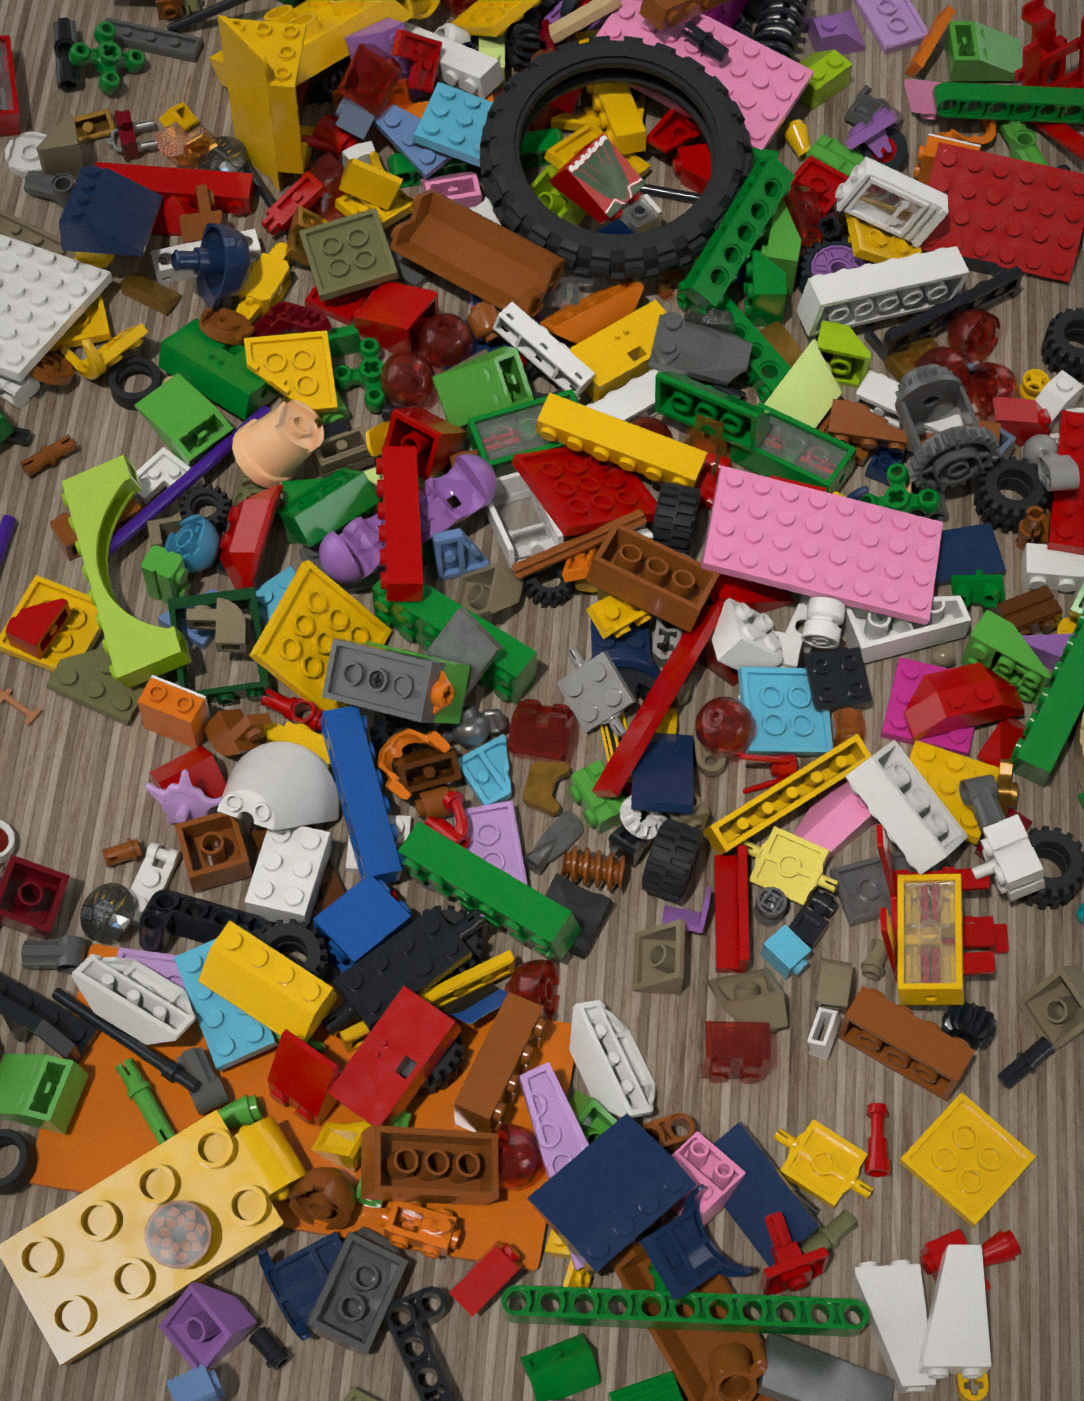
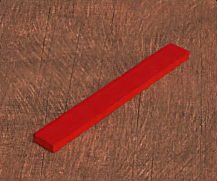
M719 605L705 606L692 631H684L592 789V792L598 798L619 796L716 628L722 611Z

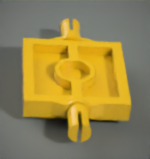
M815 1119L811 1121L805 1132L797 1138L784 1131L781 1127L774 1136V1140L789 1149L787 1160L779 1170L785 1179L793 1184L795 1183L802 1190L834 1210L842 1195L850 1189L866 1198V1200L872 1193L874 1188L858 1178L860 1167L868 1154Z

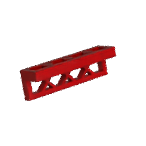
M738 845L736 855H714L715 973H744L747 971L749 964L747 845Z

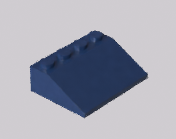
M94 165L81 167L59 220L62 251L143 257L163 203V196L108 168H99Z
M626 1113L527 1199L588 1273L593 1276L696 1184L678 1162Z

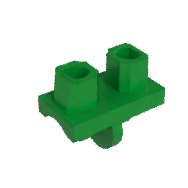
M977 569L976 575L951 576L952 596H961L966 608L970 603H981L986 608H996L998 603L1006 601L1004 574L985 575L984 569Z

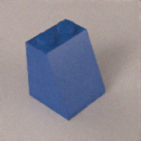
M371 874L367 875L313 918V928L319 931L320 938L323 937L329 961L341 973L411 924L412 913L403 901L397 902L390 895L389 887L382 880L379 879L377 881Z

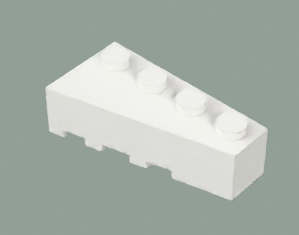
M961 596L933 597L930 620L927 625L845 605L846 610L841 627L850 648L860 647L865 664L966 637L971 618Z

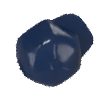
M208 223L204 229L200 247H195L193 251H178L175 249L171 257V264L175 271L190 270L197 274L196 282L200 296L206 303L207 308H213V311H216L221 299L235 296L244 290L250 274L251 255L247 239L240 231L228 227L226 224Z

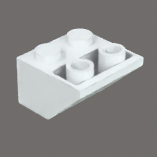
M728 598L724 602L712 637L717 660L736 670H739L741 667H776L784 659L780 650V642L773 628L774 623L772 619L765 613H759L751 609L745 603H739Z

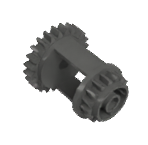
M937 364L923 365L908 372L898 384L899 390L895 391L897 397L895 409L914 455L909 457L910 463L907 464L912 482L915 483L916 487L921 486L922 490L927 488L935 490L940 487L941 491H943L947 486H951L954 489L958 483L965 485L966 480H976L977 474H985L984 468L993 467L992 461L998 460L997 454H1000V445L992 430L987 431L985 426L980 428L962 381L957 376H954L952 370L948 371L947 367ZM959 405L966 425L938 432L921 444L918 436L926 433L924 424L914 425L913 423L936 419Z

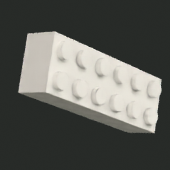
M957 246L950 248L942 247L922 254L915 253L909 257L899 259L891 258L876 264L868 263L849 270L841 269L826 275L817 274L808 278L796 311L808 337L819 334L822 320L854 327L930 310L937 303H944L952 299L954 295L959 293L968 277L969 270Z

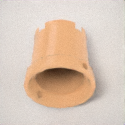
M292 400L289 403H285L286 401L282 402L259 420L253 419L240 427L233 437L232 450L237 464L248 478L267 489L277 484L282 485V481L293 480L300 465L324 440L323 426L318 428L314 422L318 418L317 414L308 405L298 400Z

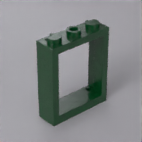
M255 587L167 599L171 627L175 626L181 633L180 618L186 617L187 609H194L198 605H206L216 609L217 598H223L236 604L240 610L250 609L254 645L262 634ZM257 663L259 682L197 690L194 692L206 696L208 704L218 702L219 705H228L234 703L236 699L247 698L250 701L261 700L263 695H266L265 691L270 688L268 672ZM187 665L176 668L179 686L190 690Z

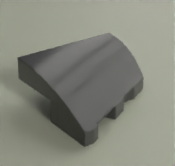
M865 85L858 93L855 102L847 110L844 119L855 125L861 121L867 124L872 121V114L883 107H886L887 110L892 107L884 98H873L870 95L872 88ZM894 108L898 118L891 126L898 128L904 115Z

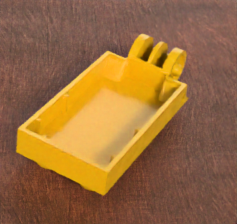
M307 0L295 8L291 5L278 6L268 11L263 18L268 22L306 25L297 86L350 55L345 41L346 36L387 17L403 23L410 18L418 20L427 18L436 10L440 0ZM221 50L209 57L220 84L227 87L223 52Z
M215 1110L0 1244V1258L59 1364L69 1365L183 1293L190 1283L194 1281L199 1283L271 1237V1234L284 1224L272 1202L275 1200H285L289 1196L296 1180L305 1176L306 1171L273 1116L264 1118L252 1125H244L238 1130L237 1134L232 1136L220 1114ZM186 1200L198 1205L209 1216L213 1226L212 1242L208 1254L198 1264L187 1269H171L158 1264L149 1254L145 1244V1227L149 1217L159 1206L170 1201Z

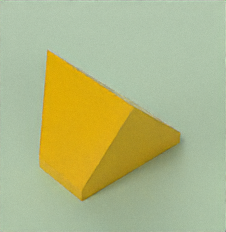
M366 1121L342 1124L326 1122L311 1150L355 1173L361 1163V1133L372 1126Z

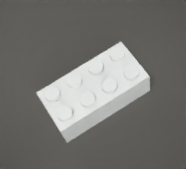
M895 740L889 742L845 776L852 790L860 795L867 804L870 814L883 824L889 839L898 845L905 854L908 864L915 868L920 875L946 858L968 837Z

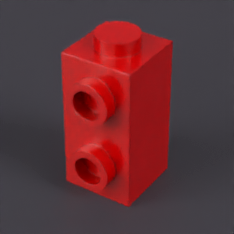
M498 1240L451 1288L449 1294L473 1317L520 1269L521 1263L518 1259L521 1256L509 1243L506 1242L503 1245Z

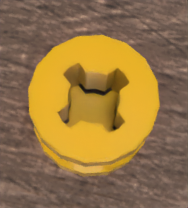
M1031 369L1025 372L1019 387L1020 397L1022 399L1035 400L1045 385L1050 382L1048 374L1040 369Z

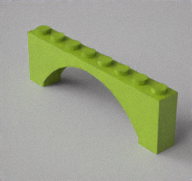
M121 455L63 480L64 493H62V499L65 506L70 510L71 516L68 517L71 529L77 535L78 540L75 541V546L79 555L83 557L84 565H82V572L87 581L90 582L91 589L88 590L92 603L97 607L98 614L95 615V619L105 636L102 644L106 653L111 658L112 664L109 665V669L114 680L120 681L129 689L150 680L152 675L160 676L191 663L192 659L185 636L175 626L162 628L131 616L119 604L110 584L108 555L114 529L134 494L142 490L135 466L125 455Z

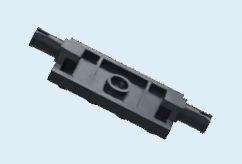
M433 907L333 979L334 986L345 1000H343L344 1004L322 1020V1024L329 1030L330 1035L333 1037L354 1020L357 1022L361 1020L371 1031L403 986H406L419 996L473 957L464 940L486 925L481 915H477L478 912L473 909L452 925L451 923L448 924L438 910Z

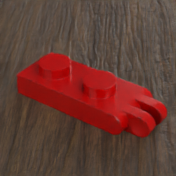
M307 171L266 211L267 217L262 221L261 225L271 235H276L280 230L286 231L291 226L298 205L309 209L327 191L326 187Z

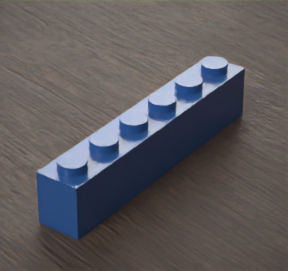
M355 705L323 711L320 726L360 879L362 880L371 874L377 881L380 879L385 884L399 881L401 872L405 869L402 864L404 860L397 852L395 845L397 841L396 827L394 824L389 823L387 816L390 813L387 796H382L380 790L382 786L381 772L379 769H375L373 759H375L374 746L366 738L365 733L368 732L365 715H360L359 708Z

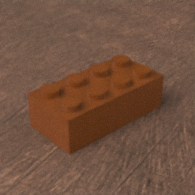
M615 522L594 556L585 582L691 632L713 592L720 573L701 569L702 563Z
M862 986L846 1012L837 1034L838 1039L946 1102L975 1053V1050L970 1048V1045L965 1040L949 1036L942 1032V1029L936 1023L928 1020L923 1021L915 1016L908 1007L901 1004L896 1005L887 1000L885 995L874 988L868 989L865 986Z
M508 991L454 1102L456 1125L473 1132L493 1133L494 1130L500 1131L506 1118L504 1113L507 1102L512 1104L520 1087L517 1085L519 1076L528 1072L533 1060L530 1057L533 1047L539 1048L546 1030L543 1029L546 1019L543 1018V1006Z
M374 1125L361 1133V1199L487 1205L499 1199L498 1133Z

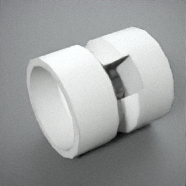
M829 597L810 598L806 612L808 621L804 623L801 640L807 645L822 649L838 647L842 631L838 626L844 620L845 604Z

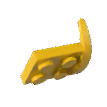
M372 151L369 155L370 165L384 171L378 153ZM398 189L389 209L385 210L346 193L335 200V208L346 217L376 208L382 227L385 229L413 212L412 203L415 198L407 196Z
M143 323L125 328L97 350L89 339H84L82 346L87 358L83 361L67 346L61 347L60 351L81 376L89 380H95L106 372L108 365L110 367L123 358L120 353H124L129 349L131 351L142 344L144 340L141 337L147 334L148 330Z

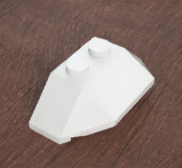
M91 954L72 972L71 977L92 1011L145 1045L176 1041L195 1021V1014L192 1012L186 990L135 959L101 957L100 955Z
M600 1000L575 1004L572 1013L569 1051L591 1097L608 1112L620 1117L626 1113L632 1118L652 1113L656 1084L630 1030L613 1013L606 1010V1006Z

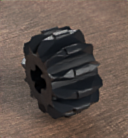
M516 23L515 26L510 28V33L507 34V42L505 43L507 62L517 68H525L532 58L537 57L535 55L541 49L540 42L542 40L539 37V29L525 23Z
M386 713L384 714L385 720L376 717L374 721L375 727L370 729V736L372 737L371 742L374 749H377V754L379 755L380 749L393 734L408 728L419 732L417 723H413V720L391 716ZM411 743L403 747V755L405 752H415V745H419V743Z
M964 1001V1005H950L942 1018L941 1029L951 1037H959L965 1040L972 1049L977 1050L978 1047L986 1048L991 1039L994 1038L997 1021L994 1019L992 1012L986 1011V1007L978 1006L975 1002L971 1004Z

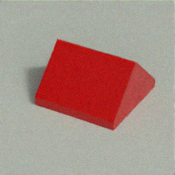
M202 745L149 772L154 784L160 789H167L172 783L179 784L181 773L184 769L188 771L191 784L201 788L205 796L209 798L222 797L226 787V782L213 755Z

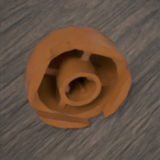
M318 1167L309 1169L305 1172V1176L296 1180L288 1199H291L289 1203L290 1210L298 1218L310 1225H314V1219L328 1223L325 1229L336 1230L348 1225L356 1197L353 1185L339 1169L335 1167Z

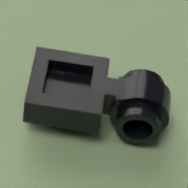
M817 891L808 905L813 910L811 911L802 906L788 927L812 950L829 925V921L824 919V917L830 920L839 904L828 893Z

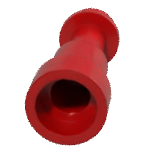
M870 1103L867 1105L866 1116L871 1118V1137L868 1138V1158L865 1159V1175L876 1178L887 1177L891 1174V1161L887 1158V1138L884 1137V1118L888 1117L887 1105L883 1103Z

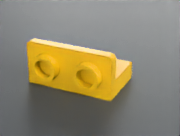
M612 594L585 609L603 639L612 634L618 638L631 630L630 624L635 622L638 627L652 618L649 612Z

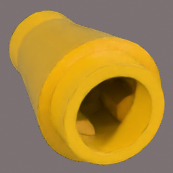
M800 119L793 120L784 126L783 137L797 154L798 159L805 160L806 153L811 148L808 127Z

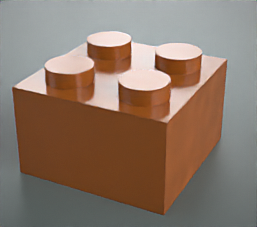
M217 812L174 824L193 893L252 876L248 855L236 817Z

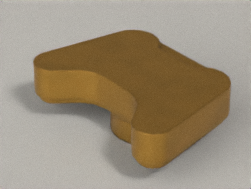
M1001 759L997 784V799L1004 815L1008 814L1009 806H1016L1018 783L1011 782L1013 761L1010 759Z
M536 761L532 763L523 792V802L551 816L557 815L559 813V803L553 798L552 793L556 782L570 774V766L567 763Z

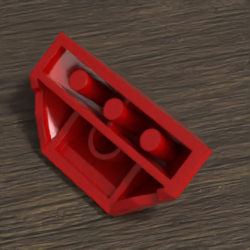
M280 484L243 500L236 506H232L227 517V522H230L229 528L222 535L219 548L222 549L220 560L235 589L254 587L279 498L283 490V486Z
M981 662L925 674L903 715L912 740L1023 715L1025 710L1016 687Z

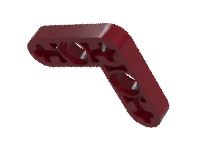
M284 301L271 307L253 325L252 337L280 335L284 330L294 333L327 331L328 333L331 329V323L323 311Z

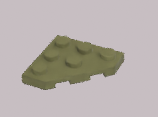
M104 647L60 659L46 688L127 726L138 706L137 701L148 681L129 689L120 681H115L109 669V665L112 664L111 658L106 653Z

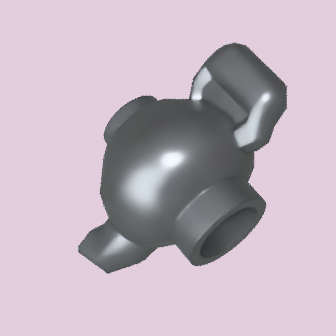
M471 704L462 707L459 724H451L440 735L448 743L455 741L464 747H468L469 751H473L486 744L484 740L487 739L489 733L501 732L505 730L507 724L502 711L498 708L486 709L481 713L477 712L475 706Z

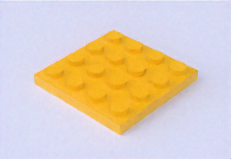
M307 560L301 563L249 656L298 696L302 697L303 700L314 702L315 706L321 710H332L351 706V704L322 697L333 638L385 644L392 630L311 561Z

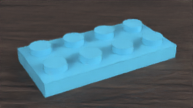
M214 939L175 956L174 959L215 1067L220 1072L278 1044L272 1030L198 982L210 947L216 940Z

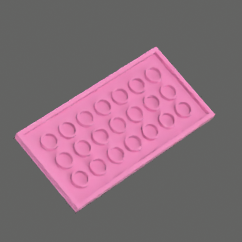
M621 0L622 6L611 13L595 37L609 35L610 40L624 41V36L643 38L644 44L655 46L659 42L675 48L676 54L683 58L690 56L706 67L705 72L708 75L716 76L729 90V97L732 101L737 102L745 118L744 124L749 131L752 147L760 150L766 149L812 79L814 71L702 13L675 26L659 31L639 14L643 0ZM692 21L706 33L711 32L713 38L729 49L728 57L719 62L707 52L699 51L696 44L681 35L682 29L688 31L689 29L685 25ZM625 84L692 119L687 112L667 97L643 87Z
M721 465L701 569L812 597H829L839 600L847 606L927 625L931 614L943 522Z

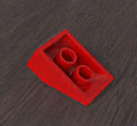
M720 573L705 606L719 605L723 608L724 602L731 598L739 603H745L759 613H765L794 604V599L788 590Z
M285 1029L281 1035L267 1079L269 1095L278 1104L285 1106L287 1103L296 1110L295 1114L305 1123L310 1124L314 1122L320 1127L339 1103L327 1093L339 1076L338 1065Z

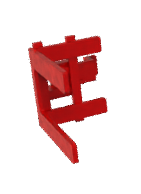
M1032 0L1022 6L1021 19L1032 26L1031 44L1023 48L1022 68L1015 71L1014 80L1017 82L1022 80L1021 86L1084 89V16L1081 19L1080 37L1067 43V38L1061 34L1056 36V14L1044 6V0ZM1079 50L1078 68L1065 75L1066 56ZM1047 78L1053 82L1047 84ZM1028 121L1084 161V137L1065 123Z
M877 824V848L891 901V922L887 907L880 908L881 934L895 982H898V875L920 874L918 872H909L908 869L896 870L895 873L883 824ZM955 866L942 867V870L925 871L922 873L961 874L962 891L988 890L990 888L989 875L976 880L972 873V868L955 869ZM993 916L963 917V949L988 947L990 951L963 953L964 976L994 974L996 972L994 954L1009 952L1007 925L1004 923L994 924ZM943 939V945H956L955 939Z

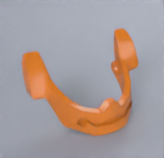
M980 119L986 130L982 137L976 135L966 137L954 129L939 132L935 135L984 145L991 142L996 135V120Z
M405 729L393 734L380 749L378 766L388 777L385 787L396 796L408 800L411 796V793L401 784L400 778L392 770L393 759L402 757L403 747L411 743H424L443 753L450 749L449 743L434 730L427 734H422L413 729Z

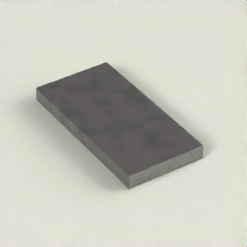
M459 608L425 652V655L471 665L465 698L503 650V647L465 608ZM420 722L428 732L434 730L437 733L445 724Z
M902 850L890 853L895 873L896 870L908 869L909 872H917L915 868L908 864ZM949 854L927 871L942 870V867L955 866L951 855ZM880 856L830 869V877L839 881L836 893L849 927L880 919V908L887 907L888 915L891 916L890 893Z
M769 1333L765 1339L764 1349L768 1366L766 1372L759 1378L757 1391L759 1394L778 1401H892L893 1379Z

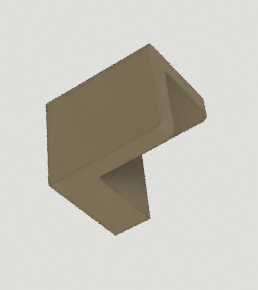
M175 516L147 521L151 547L156 544L164 548L171 532L173 531L177 534L182 528L179 525L182 522V517Z

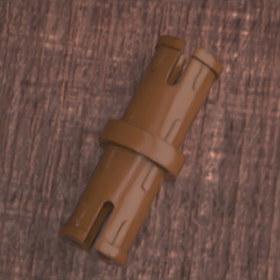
M67 434L49 446H42L40 448L41 451L21 461L20 465L30 478L49 465L51 467L55 466L58 460L76 451L77 446L74 440L71 439V436Z
M1030 506L1026 511L1025 518L1020 521L1018 526L1019 534L1015 540L1016 546L1020 550L1024 551L1026 543H1034L1035 538L1040 535L1042 530L1041 522L1045 514H1042L1044 511L1039 506Z

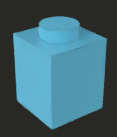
M785 924L763 943L760 955L787 981L793 974L799 976L810 965L808 960L812 950Z

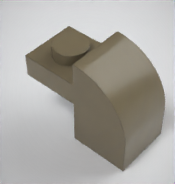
M217 598L216 609L206 605H198L194 609H187L186 621L189 629L216 630L215 644L217 652H247L248 632L242 611L236 604L227 599Z
M820 958L819 970L815 977L814 988L816 990L813 1007H822L840 1012L846 1010L852 978V963Z

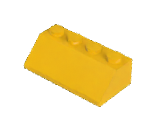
M232 921L227 923L210 947L198 979L199 983L279 1036L287 1029L305 1043L308 1042L339 998L333 987Z

